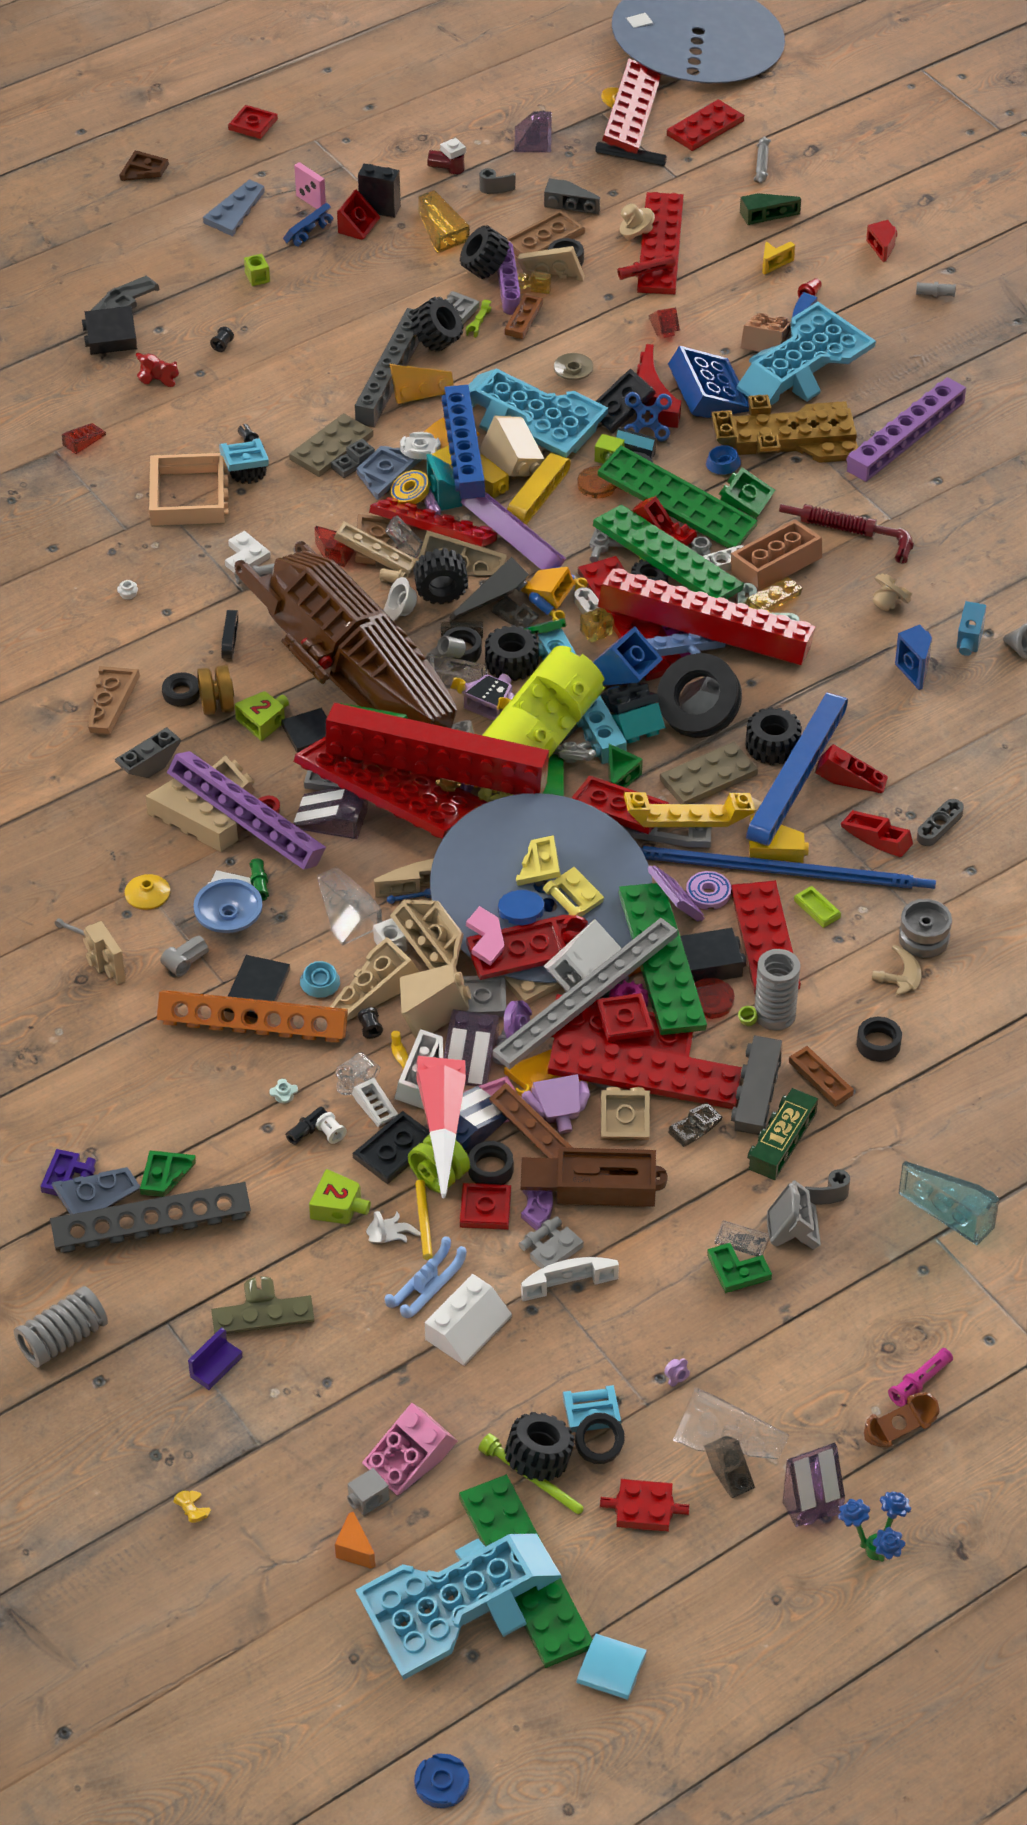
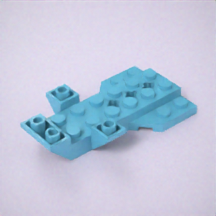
M816 302L791 318L790 339L778 346L764 349L749 358V362L752 364L738 383L736 389L747 397L768 395L770 405H773L779 401L781 393L793 386L792 392L808 402L820 394L821 391L813 375L815 371L828 363L849 364L874 348L876 341L821 303Z
M497 368L477 375L469 384L472 408L479 404L487 409L479 428L488 431L494 416L522 417L537 445L565 458L571 452L576 453L596 432L597 424L608 414V407L576 391H568L566 395L557 396L555 393L547 394Z
M508 1534L486 1547L479 1539H476L455 1550L460 1561L440 1572L420 1571L414 1569L413 1566L402 1564L356 1589L359 1599L403 1680L451 1655L461 1626L487 1612H490L503 1637L527 1624L514 1598L535 1586L540 1590L562 1578L537 1534ZM451 1596L455 1598L452 1601L448 1600V1598ZM429 1609L431 1612L426 1614L424 1611ZM406 1622L408 1625L402 1627L400 1624Z

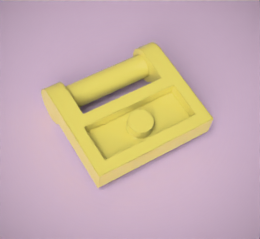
M575 867L562 874L561 877L547 882L543 887V890L548 895L551 894L572 916L578 915L582 917L604 901V896ZM559 888H561L578 906L575 907L559 890Z

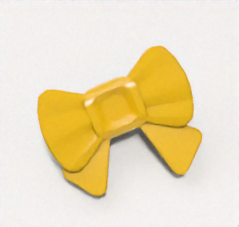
M193 1490L190 1492L181 1491L176 1494L173 1502L182 1507L185 1515L188 1516L189 1522L197 1523L207 1518L211 1509L197 1508L193 1504L200 1499L202 1494Z

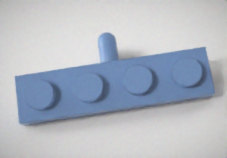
M691 633L673 634L672 636L665 637L656 636L646 639L660 656L687 652L696 654L701 653L702 650L725 647V643Z

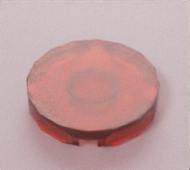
M707 978L695 982L705 1018H721L731 1011L735 1002V995L728 983L715 978Z

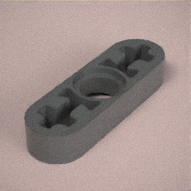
M957 799L945 801L919 826L917 831L918 843L923 846L934 845L962 818L963 803ZM943 820L946 822V824L938 825L935 823V821Z

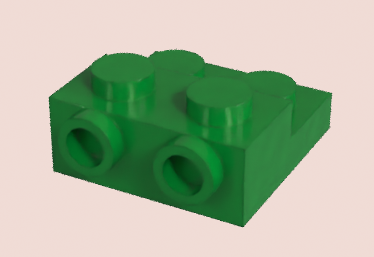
M741 468L737 474L733 472L727 481L730 485L727 486L725 484L718 495L721 496V501L736 509H741L756 519L775 492V489L744 468Z

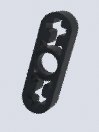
M227 610L221 645L222 659H233L239 623L238 610Z

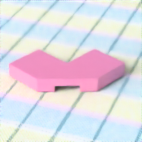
M479 906L466 921V926L483 936L472 949V954L491 966L504 950V941L499 918Z

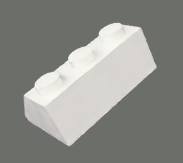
M472 1274L425 1321V1340L465 1366L512 1317V1313L491 1285Z

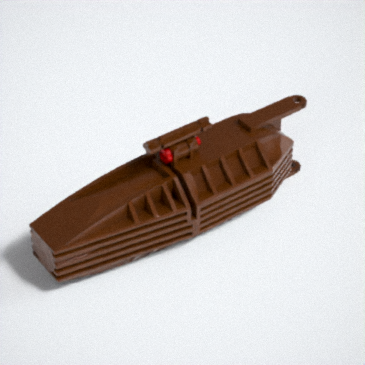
M299 541L295 544L294 549L296 553L283 556V558H277L272 574L260 577L244 560L236 561L234 565L236 575L262 601L275 622L287 633L281 642L321 684H325L326 680L330 679L360 707L405 714L411 720L452 729L458 709L436 671L405 632L337 563L316 554L304 541Z

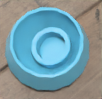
M316 961L309 964L300 977V986L303 991L317 998L332 995L338 990L340 985V976L331 964L324 961Z

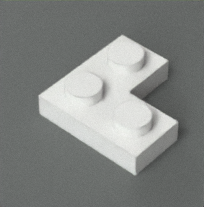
M243 531L228 540L229 547L237 553L225 560V566L234 573L236 561L244 560L252 568V566H258L270 559L271 553L247 532Z

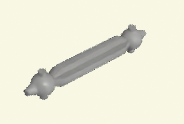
M765 136L756 144L759 148L754 181H758L760 184L768 176L766 172L768 146L771 139H767Z

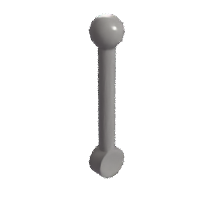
M58 918L55 921V925L58 928L64 927L85 936L83 930L64 923L62 919Z

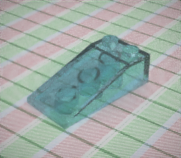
M907 1161L902 1164L899 1185L900 1195L975 1245H978L995 1228L1000 1198L992 1191L986 1190L978 1184Z

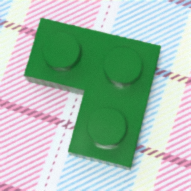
M731 1242L707 1249V1256L725 1293L772 1280V1273L763 1255L739 1261Z

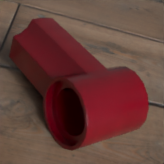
M429 150L427 165L429 167L448 169L451 174H461L465 169L464 154L450 159L442 151Z

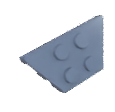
M380 446L357 467V475L373 496L379 500L391 489L393 482L398 476L413 469L422 459L407 457L401 452L400 448Z

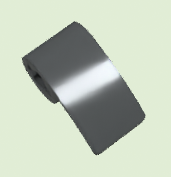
M483 169L479 173L480 191L485 194H497L515 190L516 174L496 177V172L493 169Z
M837 1169L829 1174L827 1187L806 1186L805 1188L810 1193L811 1203L822 1205L845 1200L849 1194L850 1175L844 1170Z

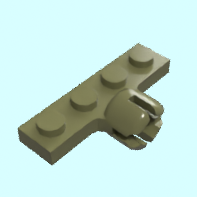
M261 1276V1289L257 1290L256 1277L248 1279L244 1283L246 1298L244 1304L211 1309L214 1334L220 1328L225 1329L226 1334L314 1322L311 1295L277 1299L273 1280L270 1277Z

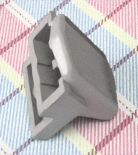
M794 1180L786 1186L767 1211V1228L770 1242L774 1246H779L796 1237L801 1243H805L811 1249H815L821 1246L816 1205L810 1201L809 1190Z

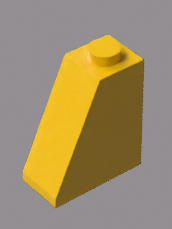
M750 815V822L752 821L754 815ZM784 825L779 827L769 846L749 840L750 858L803 863L804 856H808L809 842H804V833Z

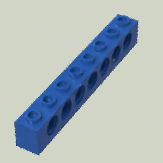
M469 385L445 387V395H441L451 465L453 467L455 491L460 492L461 499L485 497V482Z

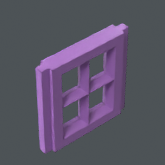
M650 865L647 868L649 874L677 908L696 921H703L705 919L703 917L704 914L675 879L655 865L653 867Z

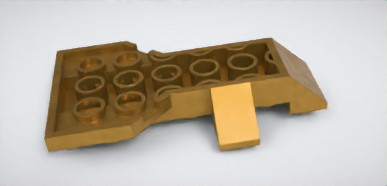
M754 395L748 396L749 415L733 416L731 410L711 412L717 442L721 445L733 447L738 455L797 451L801 454L807 453L813 456V460L824 463L847 461L848 455L858 448L853 417L846 401L806 404L798 412L771 414L769 396Z

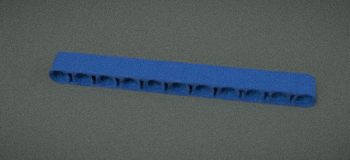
M826 692L750 822L746 835L747 840L767 846L770 845L844 716L848 698Z

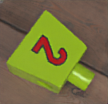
M265 691L234 704L236 720L260 741H263L281 726V720L285 719L284 708L289 706V701L283 694L274 699L269 693Z
M326 1169L309 1203L310 1219L348 1224L355 1212L367 1215L371 1207V1201L361 1199V1186L359 1183Z

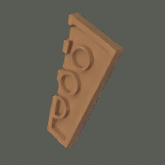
M99 666V678L96 681L97 690L93 697L94 706L91 708L88 724L90 733L111 734L140 677L138 669Z

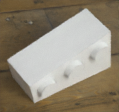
M420 1029L399 1079L395 1099L424 1109L416 1080L418 1056L443 1058V1037Z

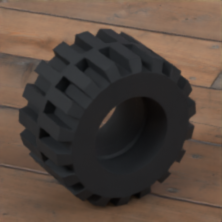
M483 225L477 228L463 245L460 253V264L481 279L488 278L504 262L508 253L509 242L506 237L490 226Z
M433 297L416 308L412 313L411 321L413 323H411V326L414 329L413 332L418 337L419 342H422L423 346L428 347L431 351L439 352L459 340L463 334L462 318L459 316L458 310L447 299L443 300L442 297Z
M443 548L442 550L434 549L432 552L427 551L425 552L426 555H421L419 561L415 562L413 571L418 595L423 597V600L426 602L430 601L432 604L439 603L440 605L445 602L451 603L454 599L458 600L460 595L465 594V589H468V576L465 561L459 553L456 554L454 550L448 551L446 548Z
M511 625V627L502 626L501 629H495L494 633H490L488 638H486V668L496 678H499L501 674H506L511 680L518 681L520 678L525 679L526 676H531L533 671L537 669L539 642L531 630H525L522 626L515 627V625Z
M768 707L766 710L760 709L759 713H753L752 717L748 719L746 730V749H748V753L753 755L755 760H761V763L768 762L770 765H775V763L784 764V761H787L801 737L802 726L800 720L797 719L795 714H790V711H784L778 707L777 709Z
M530 1412V1415L525 1413L512 1424L504 1454H506L505 1459L510 1463V1467L513 1470H517V1473L521 1476H527V1479L532 1480L534 1478L538 1481L547 1479L550 1481L554 1480V1477L559 1478L562 1476V1472H565L575 1444L574 1435L571 1434L572 1430L570 1427L565 1426V1422L557 1420V1417L553 1415L548 1416L547 1413L542 1412L541 1414Z

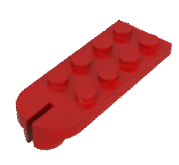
M560 915L539 920L532 924L501 929L504 950L491 966L472 954V949L483 936L474 935L466 937V944L480 980L544 966L587 927L588 921L578 915Z

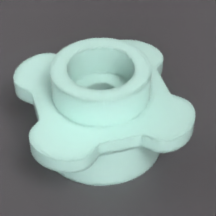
M280 1079L277 1081L278 1084L271 1088L269 1092L278 1102L288 1103L293 1099L294 1094L298 1092L297 1085L289 1084L286 1079Z

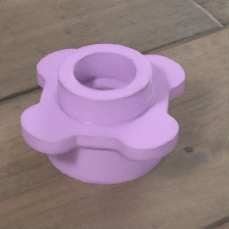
M674 1359L666 1365L665 1375L669 1378L668 1384L670 1386H676L678 1382L688 1378L690 1371L687 1369L688 1361L686 1359Z

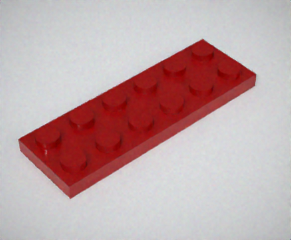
M387 497L370 505L369 513L480 547L497 541L498 533L492 531L490 527H477L471 521L454 520V516L447 514L441 516L435 514L436 511L432 509H418L417 505L412 503L402 504L396 498Z
M776 880L731 885L732 899L754 994H756L758 960L761 955L772 949H783L793 953Z
M556 994V999H555V1001H556L558 998H560L562 995ZM596 1001L557 1031L607 1041L596 1007ZM648 1012L654 1029L652 1036L610 1041L689 1057L693 1032L660 1035L654 1012Z

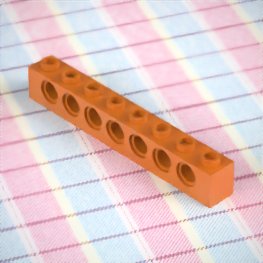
M170 990L159 992L157 1020H163L164 1025L176 1026L177 1022L186 1023V1027L200 1028V1024L209 1025L211 1030H223V1027H231L233 1032L246 1033V1030L250 1029L256 1030L255 1034L269 1035L270 1032H278L279 1037L292 1038L293 1034L302 1035V1039L316 1040L317 1036L325 1037L326 1042L336 1043L339 1042V1039L346 1037L348 1009ZM180 1003L188 1007L186 1016L181 1015L178 1011ZM203 1006L210 1008V1018L202 1016L201 1008ZM226 1008L233 1010V1020L225 1018L224 1011ZM248 1011H254L257 1014L258 1019L256 1023H252L247 1019ZM272 1013H277L280 1016L281 1022L279 1025L271 1023L270 1016ZM298 1015L303 1018L304 1025L302 1028L294 1025V1016ZM318 1018H323L327 1021L326 1030H320L317 1027L316 1021Z

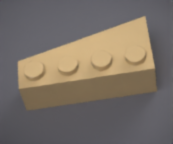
M175 778L146 795L149 815L152 817L158 816L163 819L164 823L168 825L173 824L181 828V832L196 836L200 842L222 852L238 841L237 823Z

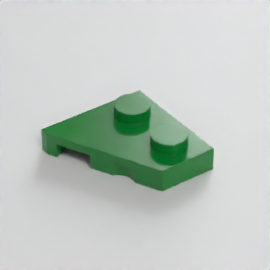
M150 1150L140 1186V1194L165 1197L196 1164V1155Z

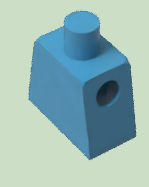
M965 601L957 638V648L959 653L964 656H969L972 652H977L979 649L985 623V604ZM974 621L976 625H970L969 622Z

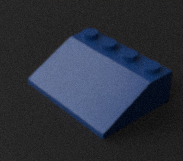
M683 346L677 348L668 365L691 414L697 417L711 418V412L731 410L732 414L749 411L747 396L736 389L739 380L728 358Z

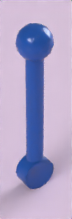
M427 888L424 892L396 897L389 895L387 902L393 904L395 901L422 896L431 898V890Z

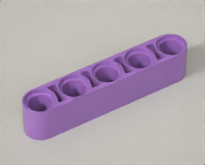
M509 242L507 256L497 270L503 311L508 315H513L520 303V289L513 244Z

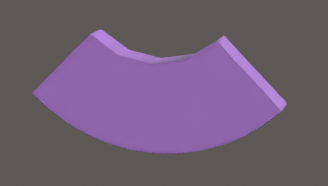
M522 1190L527 1196L528 1202L526 1208L521 1212V1218L535 1230H538L541 1224L549 1220L553 1208L552 1191Z

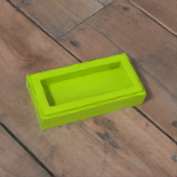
M813 886L794 896V901L822 928L841 918V912Z

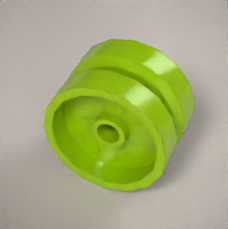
M429 1134L423 1140V1143H419L409 1152L408 1162L419 1180L425 1181V1186L432 1191L441 1193ZM456 1139L447 1190L455 1183V1180L460 1179L470 1169L467 1153Z

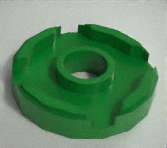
M565 618L524 629L531 630L532 634H540L561 629L567 625Z

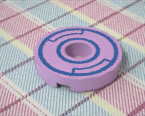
M703 871L691 876L687 882L686 893L698 908L708 910V907H714V909H718L729 901L731 884L722 874L713 871ZM705 889H712L713 892L707 893V892H704L703 890H705Z

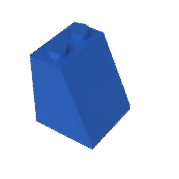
M633 627L608 647L593 663L598 667L605 679L602 682L604 686L638 683L663 659L640 631Z

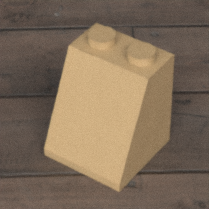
M494 416L479 449L480 453L510 476L531 477L544 461V457L524 419L513 416Z
M453 963L400 977L402 1015L415 1039L420 1029L433 1033L469 1010L468 1000L471 999L469 986L464 985L463 975L461 972H457Z

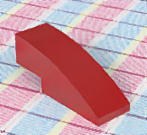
M852 810L840 823L842 828L856 838L876 849L895 856L902 857L913 845L910 830L891 826L889 818Z

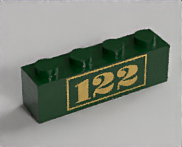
M794 1088L790 1090L787 1096L784 1095L782 1097L777 1113L773 1112L771 1114L767 1129L763 1128L761 1130L757 1145H752L748 1152L747 1159H750L749 1170L774 1181L777 1179L817 1114L818 1098Z

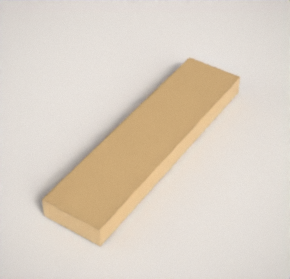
M344 521L334 537L335 540L394 571L403 570L407 573V577L417 559Z

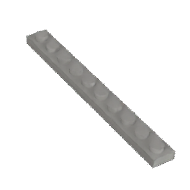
M658 919L493 1050V1056L510 1070L676 938L678 930L664 919Z

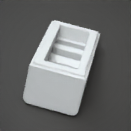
M375 1078L354 1087L353 1097L377 1127L390 1122L398 1115ZM370 1092L373 1094V1095H371V1096H369V1097H366V1096H365L366 1094H368V1093H370ZM374 1099L378 1100L377 1102L370 1104V1101ZM380 1105L383 1106V1108H381V1109H379V1110H377V1111L374 1110V1108H376V1107H378V1106H380ZM386 1111L389 1113V1115L381 1119L378 1116Z

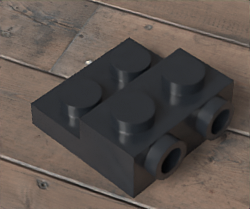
M640 681L638 683H628L623 688L614 686L608 688V692L601 694L602 700L609 712L617 714L659 702L657 693L649 691L648 683Z

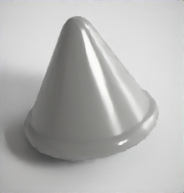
M1026 623L1003 637V641L1024 659H1027Z

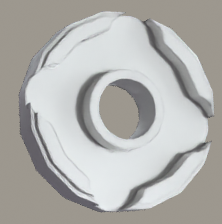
M413 432L409 434V437L406 438L404 436L401 439L400 450L407 457L427 459L426 454H433L440 450V440L433 438V435L430 433Z

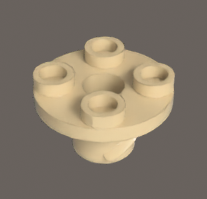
M631 203L621 210V216L624 220L620 225V233L626 240L630 241L642 233L646 234L652 230L655 215L651 209H638L635 204Z
M877 574L875 580L882 587L874 592L873 602L878 608L883 611H889L894 609L897 599L907 604L911 601L912 593L909 590L896 586L894 584L896 580L888 574Z

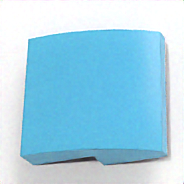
M595 1634L576 1683L628 1700L636 1684L638 1672L646 1658L647 1650Z

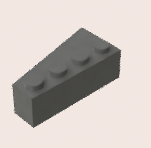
M754 1035L752 1044L748 1043L746 1057L749 1058L748 1064H743L741 1078L744 1079L743 1086L738 1085L736 1100H739L738 1107H733L731 1121L735 1122V1131L759 1135L766 1126L770 1109L768 1104L772 1102L774 1083H777L778 1070L782 1063V1040Z

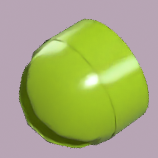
M744 1006L738 1012L739 1020L744 1026L748 1027L756 1023L758 1015L754 1007Z

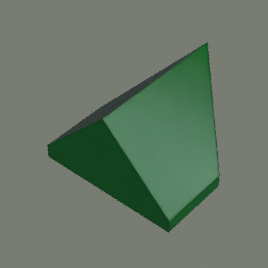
M609 744L608 780L611 783L627 788L642 775L643 759Z

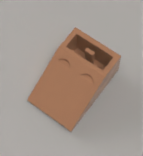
M757 313L744 325L741 349L760 352L782 344L786 341L789 334L791 321H787L788 318L782 316L770 318L768 314Z

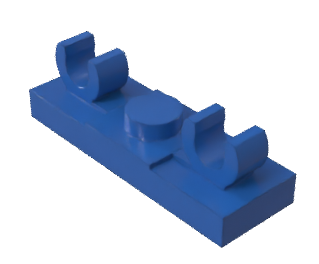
M327 202L290 228L283 237V240L286 243L293 240V243L299 247L302 243L299 238L306 242L309 237L305 231L308 233L316 227L315 223L317 221L323 229L327 225L324 220L329 224L332 223L334 218L331 214L327 213L331 206Z

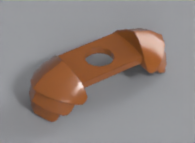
M917 1393L907 1397L908 1404L880 1418L876 1414H872L865 1423L864 1439L877 1447L893 1446L891 1441L919 1427L923 1429L929 1428L940 1412L938 1401L930 1393ZM901 1416L904 1418L906 1427L902 1430L896 1429L892 1425L893 1417Z

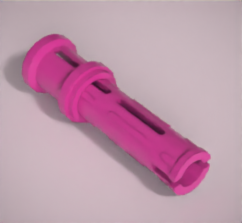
M942 1348L913 1374L910 1373L903 1376L902 1382L897 1386L889 1388L888 1394L890 1399L899 1407L906 1405L908 1396L921 1393L923 1385L948 1363L953 1361L951 1352L946 1348ZM934 1364L936 1365L933 1369H931L928 1373H926V1371H927L932 1365H934Z

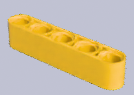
M550 453L513 498L507 510L527 525L567 475L571 466V460Z

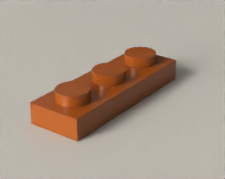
M524 294L504 329V335L523 339L543 305V298Z
M808 1046L789 1056V1063L835 1107L853 1096L854 1089Z

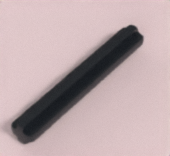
M597 142L595 147L597 153L663 166L667 161V155L640 149H638L636 154L603 142Z

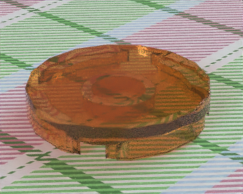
M601 466L586 468L579 473L577 478L579 491L586 496L587 494L592 495V498L596 499L612 495L617 486L597 476Z

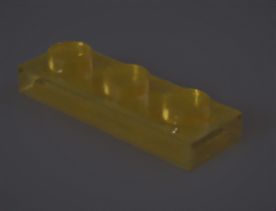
M786 577L748 597L745 604L749 608L756 610L764 609L771 611L801 595L803 588L794 580Z

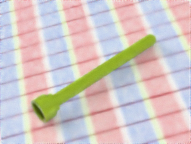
M491 1433L487 1434L481 1441L478 1450L486 1456H496L510 1466V1463L505 1459V1450L502 1448V1444L499 1443V1439ZM528 1479L574 1513L581 1514L584 1508L580 1503L548 1480Z

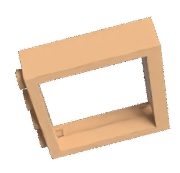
M220 453L150 456L149 514L151 526L225 523V514H229L228 502H225L229 501L228 488H225L229 487L228 475H225V473H229V470ZM218 472V505L159 507L160 475Z

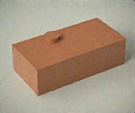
M794 519L732 552V574L744 583L753 584L757 592H760L821 559L822 537Z

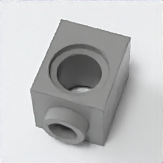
M372 1468L348 1483L347 1500L353 1509L358 1508L364 1516L389 1500V1486L378 1472Z

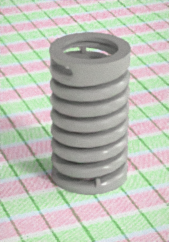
M772 949L762 954L758 960L755 1009L758 1015L757 1023L769 1030L786 1029L795 1021L800 961L790 951Z
M83 1286L76 1290L73 1295H68L65 1300H60L57 1305H52L49 1310L45 1309L41 1314L34 1316L33 1320H28L24 1325L16 1327L14 1329V1336L24 1356L33 1366L38 1368L48 1362L50 1357H56L58 1352H64L66 1347H72L74 1342H80L82 1337H88L90 1331L96 1332L99 1326H106L108 1319L96 1295L88 1287ZM24 1338L28 1342V1345L30 1346L34 1355H32L26 1347Z

